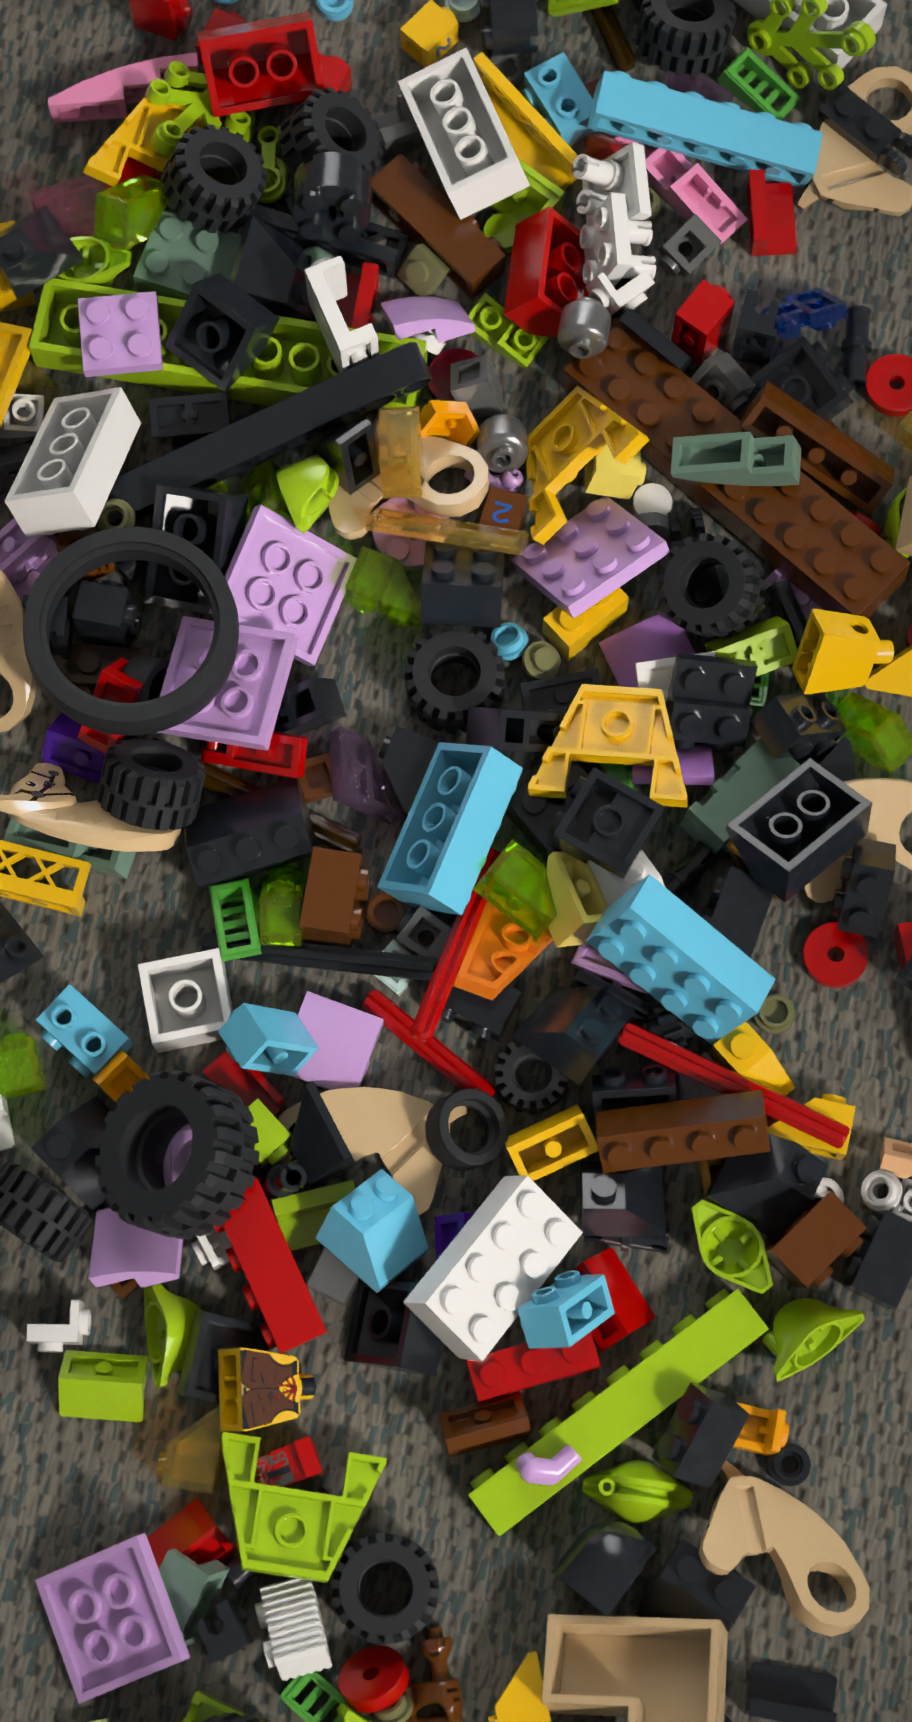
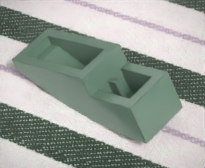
M749 431L673 437L671 475L674 478L741 486L799 485L801 447L793 435L754 438Z
M12 817L3 841L90 862L91 871L122 879L128 878L136 852L90 847L52 837L16 822Z

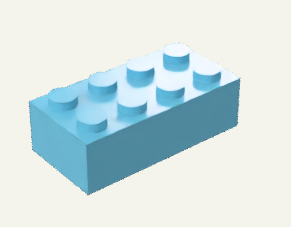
M439 742L377 887L410 908L418 909L422 906L429 911L462 915L471 898V893L479 873L486 862L487 854L495 835L501 826L502 818L510 799L517 788V782L523 768L491 746Z
M650 874L605 909L586 941L605 959L612 962L629 976L635 984L646 990L668 1011L675 1014L692 1028L698 1036L704 1038L711 1045L758 1014L776 980Z

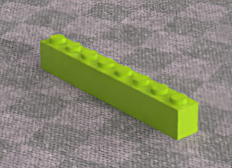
M738 1288L730 1295L725 1289L721 1290L705 1303L709 1311L696 1320L690 1314L675 1325L672 1330L676 1336L666 1344L662 1345L658 1339L638 1354L643 1361L629 1371L626 1365L616 1370L605 1379L609 1387L598 1396H595L592 1390L571 1405L576 1412L564 1422L557 1416L538 1430L542 1438L530 1448H528L525 1442H522L504 1456L508 1464L496 1474L491 1468H488L470 1482L475 1490L468 1494L469 1498L498 1537L685 1394L690 1382L699 1384L769 1330ZM567 1444L582 1459L554 1485L529 1484L521 1478V1473L516 1469V1461L524 1453L531 1452L536 1458L552 1459Z

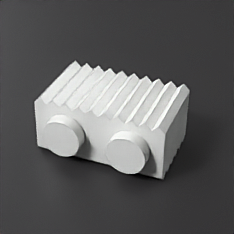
M291 1578L260 1587L262 1602L256 1603L255 1608L260 1628H268L270 1640L263 1642L268 1667H277L281 1679L285 1681L289 1678H296L298 1675L304 1676L306 1673L312 1674L314 1671H321L324 1668L329 1669L332 1667L313 1582Z

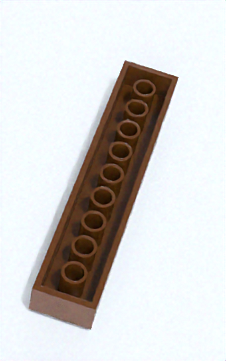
M616 317L611 322L608 345L603 352L586 359L575 357L563 369L564 389L569 394L576 386H579L649 438V442L641 448V455L784 577L789 579L791 583L823 610L869 618L906 580L910 562L801 470L799 485L789 486L726 485L672 477L673 437L747 431L740 427L741 420L619 318Z

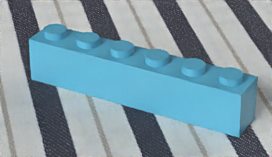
M605 70L595 89L587 126L589 129L749 173V170L765 169V178L778 182H789L793 186L805 188L815 175L823 132L813 130L810 125L805 123L785 122L776 119L770 113H753L740 109L738 105L731 102L718 103L704 99L701 94L696 92L683 93L669 89L660 82H644L633 79L629 74L622 71L608 72Z

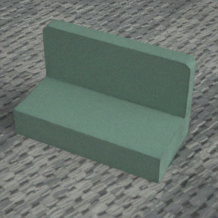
M171 1549L167 1551L159 1572L186 1646L196 1642L199 1635L197 1629L198 1620L203 1619L206 1621L230 1568L218 1560L199 1565L177 1549Z

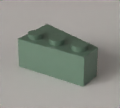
M760 738L735 762L733 767L722 778H719L710 787L711 790L699 802H694L688 808L679 826L697 843L701 841L712 850L710 854L713 853L717 856L723 850L728 855L730 852L726 845L731 838L726 831L727 824L797 769L800 764L792 757L774 759L762 738Z

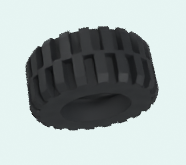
M174 1070L170 1073L166 1071L154 1073L150 1076V1080L143 1078L132 1085L133 1091L131 1093L124 1092L116 1101L118 1106L115 1111L108 1112L104 1120L107 1123L104 1134L99 1133L97 1145L101 1147L100 1155L95 1156L96 1170L101 1171V1176L97 1178L101 1193L107 1194L105 1200L110 1209L117 1212L119 1218L126 1223L167 1237L178 1239H191L195 1235L201 1237L214 1230L213 1224L222 1226L232 1217L230 1212L233 1209L238 1210L246 1200L243 1195L247 1187L252 1188L255 1176L252 1175L254 1165L259 1164V1151L255 1150V1144L259 1143L257 1128L250 1125L254 1122L249 1108L243 1105L242 1099L236 1093L227 1090L226 1087L185 1071ZM189 1123L192 1131V1149L189 1160L179 1177L166 1187L163 1178V1160L167 1147L175 1134Z

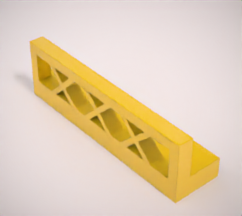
M483 52L474 57L473 63L516 156L562 190L566 189L577 180L573 175V172L576 171L573 169V162L578 155Z
M0 840V856L3 860L0 863V871L7 868L11 874L0 873V897L79 917L82 916L85 906V900L82 895L91 868L90 862ZM4 852L12 853L15 855L7 859ZM28 857L36 859L42 871L29 879L17 877L11 865ZM42 861L52 863L53 865L45 868ZM64 867L79 870L73 891L56 887L50 875ZM46 878L50 885L39 883V881Z

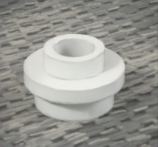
M874 1171L862 1183V1199L874 1211H890L899 1204L902 1198V1184L898 1177L889 1171ZM886 1184L889 1189L888 1195L880 1199L877 1194L878 1189Z

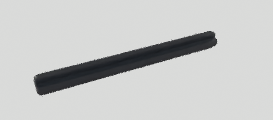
M205 933L203 935L200 945L201 952L219 948L216 933ZM259 938L262 954L235 959L422 981L431 980L438 963V959L435 957ZM246 939L227 943L228 949L250 945L251 940Z

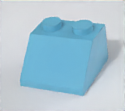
M383 1169L379 1170L334 1204L316 1236V1239L376 1293L418 1261L429 1249L413 1196Z

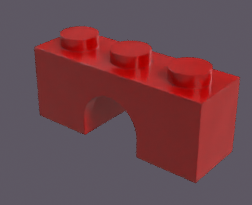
M591 1332L571 1347L528 1348L527 1343L489 1353L483 1361L467 1360L477 1402L515 1393L543 1383L567 1379L597 1370L601 1366Z

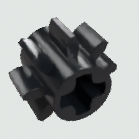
M663 1005L654 1007L653 1013L655 1018L646 1021L648 1030L688 1049L686 1039L695 1036L694 1030L675 1014L668 1011Z

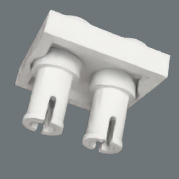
M632 142L604 160H598L586 154H580L575 158L573 169L576 171L573 172V175L577 179H582L583 190L578 194L576 204L580 205L577 207V211L581 214H586V222L590 220L596 209L601 206L610 193L625 194L629 220L644 221L652 216L643 145Z
M610 193L601 206L596 209L587 224L581 229L580 246L585 252L583 268L585 284H589L602 272L614 287L621 278L634 279L645 270L652 279L655 277L656 265H650L656 262L655 257L651 255H632L630 243L642 244L643 246L650 244L653 230L649 229L652 227V223L648 220L628 219L625 194Z

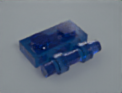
M819 287L783 298L784 303L778 304L779 309L774 329H777L776 334L784 339L798 337L801 332L800 328L808 326L816 331L831 329L837 325L836 321L848 318L846 302ZM769 307L764 308L761 314H767L770 311Z

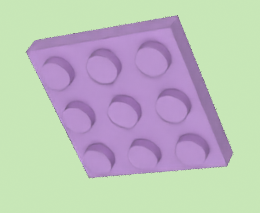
M603 496L599 500L591 502L586 509L568 520L544 545L539 542L530 544L511 561L520 575L574 619L670 553V550L662 537L608 496Z
M263 505L255 506L224 576L236 603L239 625L295 633L299 640L294 659L307 666H314L359 559L309 531L303 534L293 522Z
M182 617L160 697L183 685L199 669L211 646L214 621ZM239 625L236 658L230 675L220 692L204 709L190 719L157 733L268 751L299 640L295 633Z
M145 1533L35 1580L79 1704L191 1658Z

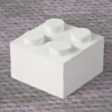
M219 948L138 964L151 1042L158 1053L223 1040L218 1031L228 1021L233 1007L225 964L222 962Z

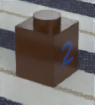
M491 486L477 528L478 541L504 544L505 552L508 550L516 553L529 513V497Z

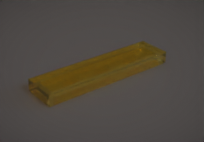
M377 508L367 516L365 529L521 555L526 550L529 540V534L525 531L384 508Z

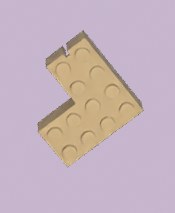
M548 1614L542 1703L552 1714L628 1717V1722H724L728 1632L721 1620Z

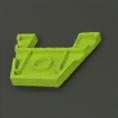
M222 1432L221 1447L241 1570L327 1583L386 1465L387 1458L349 1452L346 1460L342 1495L335 1496L255 1483L254 1478L261 1438Z

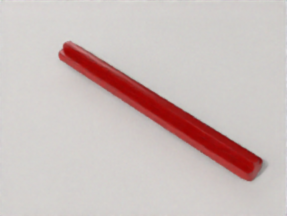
M493 847L489 849L486 862L479 873L471 893V898L463 914L456 916L410 1029L411 1037L419 1039L422 1043L429 1042L435 1032L503 862V853L495 850Z
M627 1022L620 1033L618 1042L621 1045L723 1094L762 1090L766 1115L835 1148H841L849 1135L850 1128L847 1125L634 1023Z

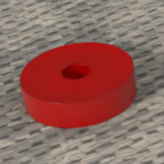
M890 354L879 358L871 365L866 376L867 383L864 386V391L868 402L875 410L887 416L900 417L912 413V358L902 354ZM898 381L902 384L903 388L895 390L889 383Z
M837 922L826 923L813 930L808 936L802 951L803 966L809 977L817 984L832 989L844 988L856 982L863 974L869 957L868 947L863 936L837 930ZM831 949L839 950L842 954V960L839 962L830 960L828 951Z
M372 1646L357 1652L344 1664L338 1677L339 1689L348 1706L353 1710L363 1713L377 1712L395 1703L403 1695L409 1682V1672L402 1656L397 1650L388 1646Z

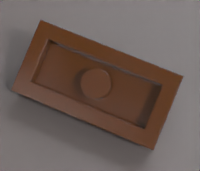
M520 1391L438 1413L448 1453L451 1457L530 1435V1423Z

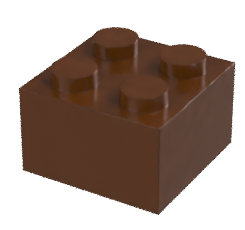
M313 846L299 923L303 943L352 948L353 939L361 940L364 916H362L363 907H359L360 900H368L371 878L369 877L370 868L364 867L362 854Z
M832 1191L818 1193L773 1241H770L765 1246L767 1259L795 1288H810L813 1285L818 1287L834 1271L830 1264L837 1257L841 1258L844 1256L847 1258L862 1244L864 1240L859 1235L867 1227Z

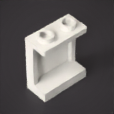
M342 257L322 258L315 261L309 268L304 269L309 305L339 373L379 356L378 336L372 323L349 332L336 303L337 300L348 295L345 264Z

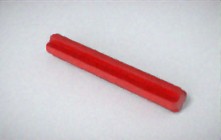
M379 989L372 990L365 997L362 1007L368 1013L384 1019L383 1025L460 1090L479 1089L490 1094L492 1097L496 1092L495 1086L434 1035L427 1043H422L419 1039H413L410 1035V1029L415 1019Z

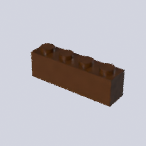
M400 153L372 177L371 202L404 234L410 235V240L415 245L425 244L450 268L447 276L471 300L505 272L506 252L500 242L494 237L488 238L479 230V225L472 215L460 220L446 190L441 186L435 187L427 179L425 171L417 162H409Z
M767 381L744 411L740 427L747 432L750 431L756 438L793 435L801 447L800 468L867 514H871L892 487L895 474L894 467Z
M762 1090L597 1111L596 1138L603 1173L770 1152L768 1122Z

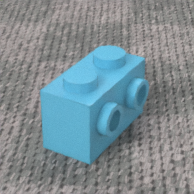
M564 52L524 73L525 89L522 90L523 97L538 110L539 114L569 146L598 132L587 128L593 98Z
M71 984L36 1019L43 1028L39 1036L55 1051L61 1046L64 1047L73 1056L68 1061L69 1064L85 1078L91 1073L96 1076L120 1050L127 1053L133 1046L129 1037Z
M243 1003L232 1011L228 1021L218 1031L227 1045V1053L244 1069L294 1076L319 1049L295 1012Z
M577 1270L557 1275L553 1284L534 1291L531 1294L532 1299L517 1308L528 1348L571 1347L615 1314L605 1275H580Z

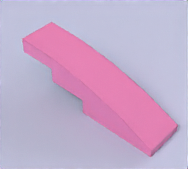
M197 52L154 58L122 66L84 80L48 98V106L53 123L128 117L127 104L140 103L146 96V90L153 79L165 81L164 73L171 62H181L188 67L190 72L200 73Z
M617 136L610 145L616 151H619L635 141ZM635 142L644 146L648 184L685 219L696 214L722 241L719 246L748 221L746 216L698 163L692 166L682 154Z

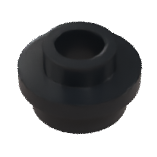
M786 1443L784 1447L780 1448L779 1453L769 1456V1473L777 1483L783 1486H796L802 1483L810 1473L811 1461L809 1455L797 1444ZM792 1457L795 1459L797 1467L793 1473H786L782 1469L781 1462L783 1458Z

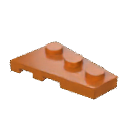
M489 894L454 986L493 1000L553 941L542 913Z

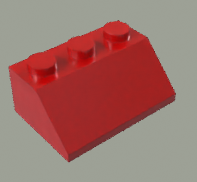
M309 12L197 32L214 117L304 101L316 90H325L313 20Z
M550 206L517 223L515 226L504 315L530 335L558 338L561 312L564 307L579 298H589L586 289L587 284L583 280L585 252L580 246L581 231Z

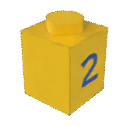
M429 0L400 29L401 48L424 68L436 63L459 41L458 20L447 7L441 8L434 1Z

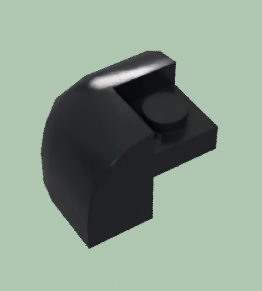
M603 1521L587 1527L579 1534L551 1572L575 1593L582 1596L605 1616H608L644 1568L643 1565L658 1546L639 1530L624 1522Z

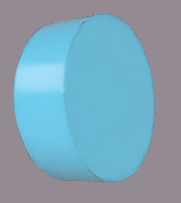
M316 0L317 10L323 18L329 21H340L351 14L354 0Z

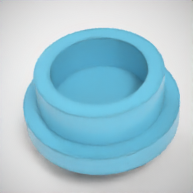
M511 622L502 623L500 628H495L491 633L489 643L493 641L497 646L498 656L502 655L503 660H513L520 657L529 646V638L526 631Z

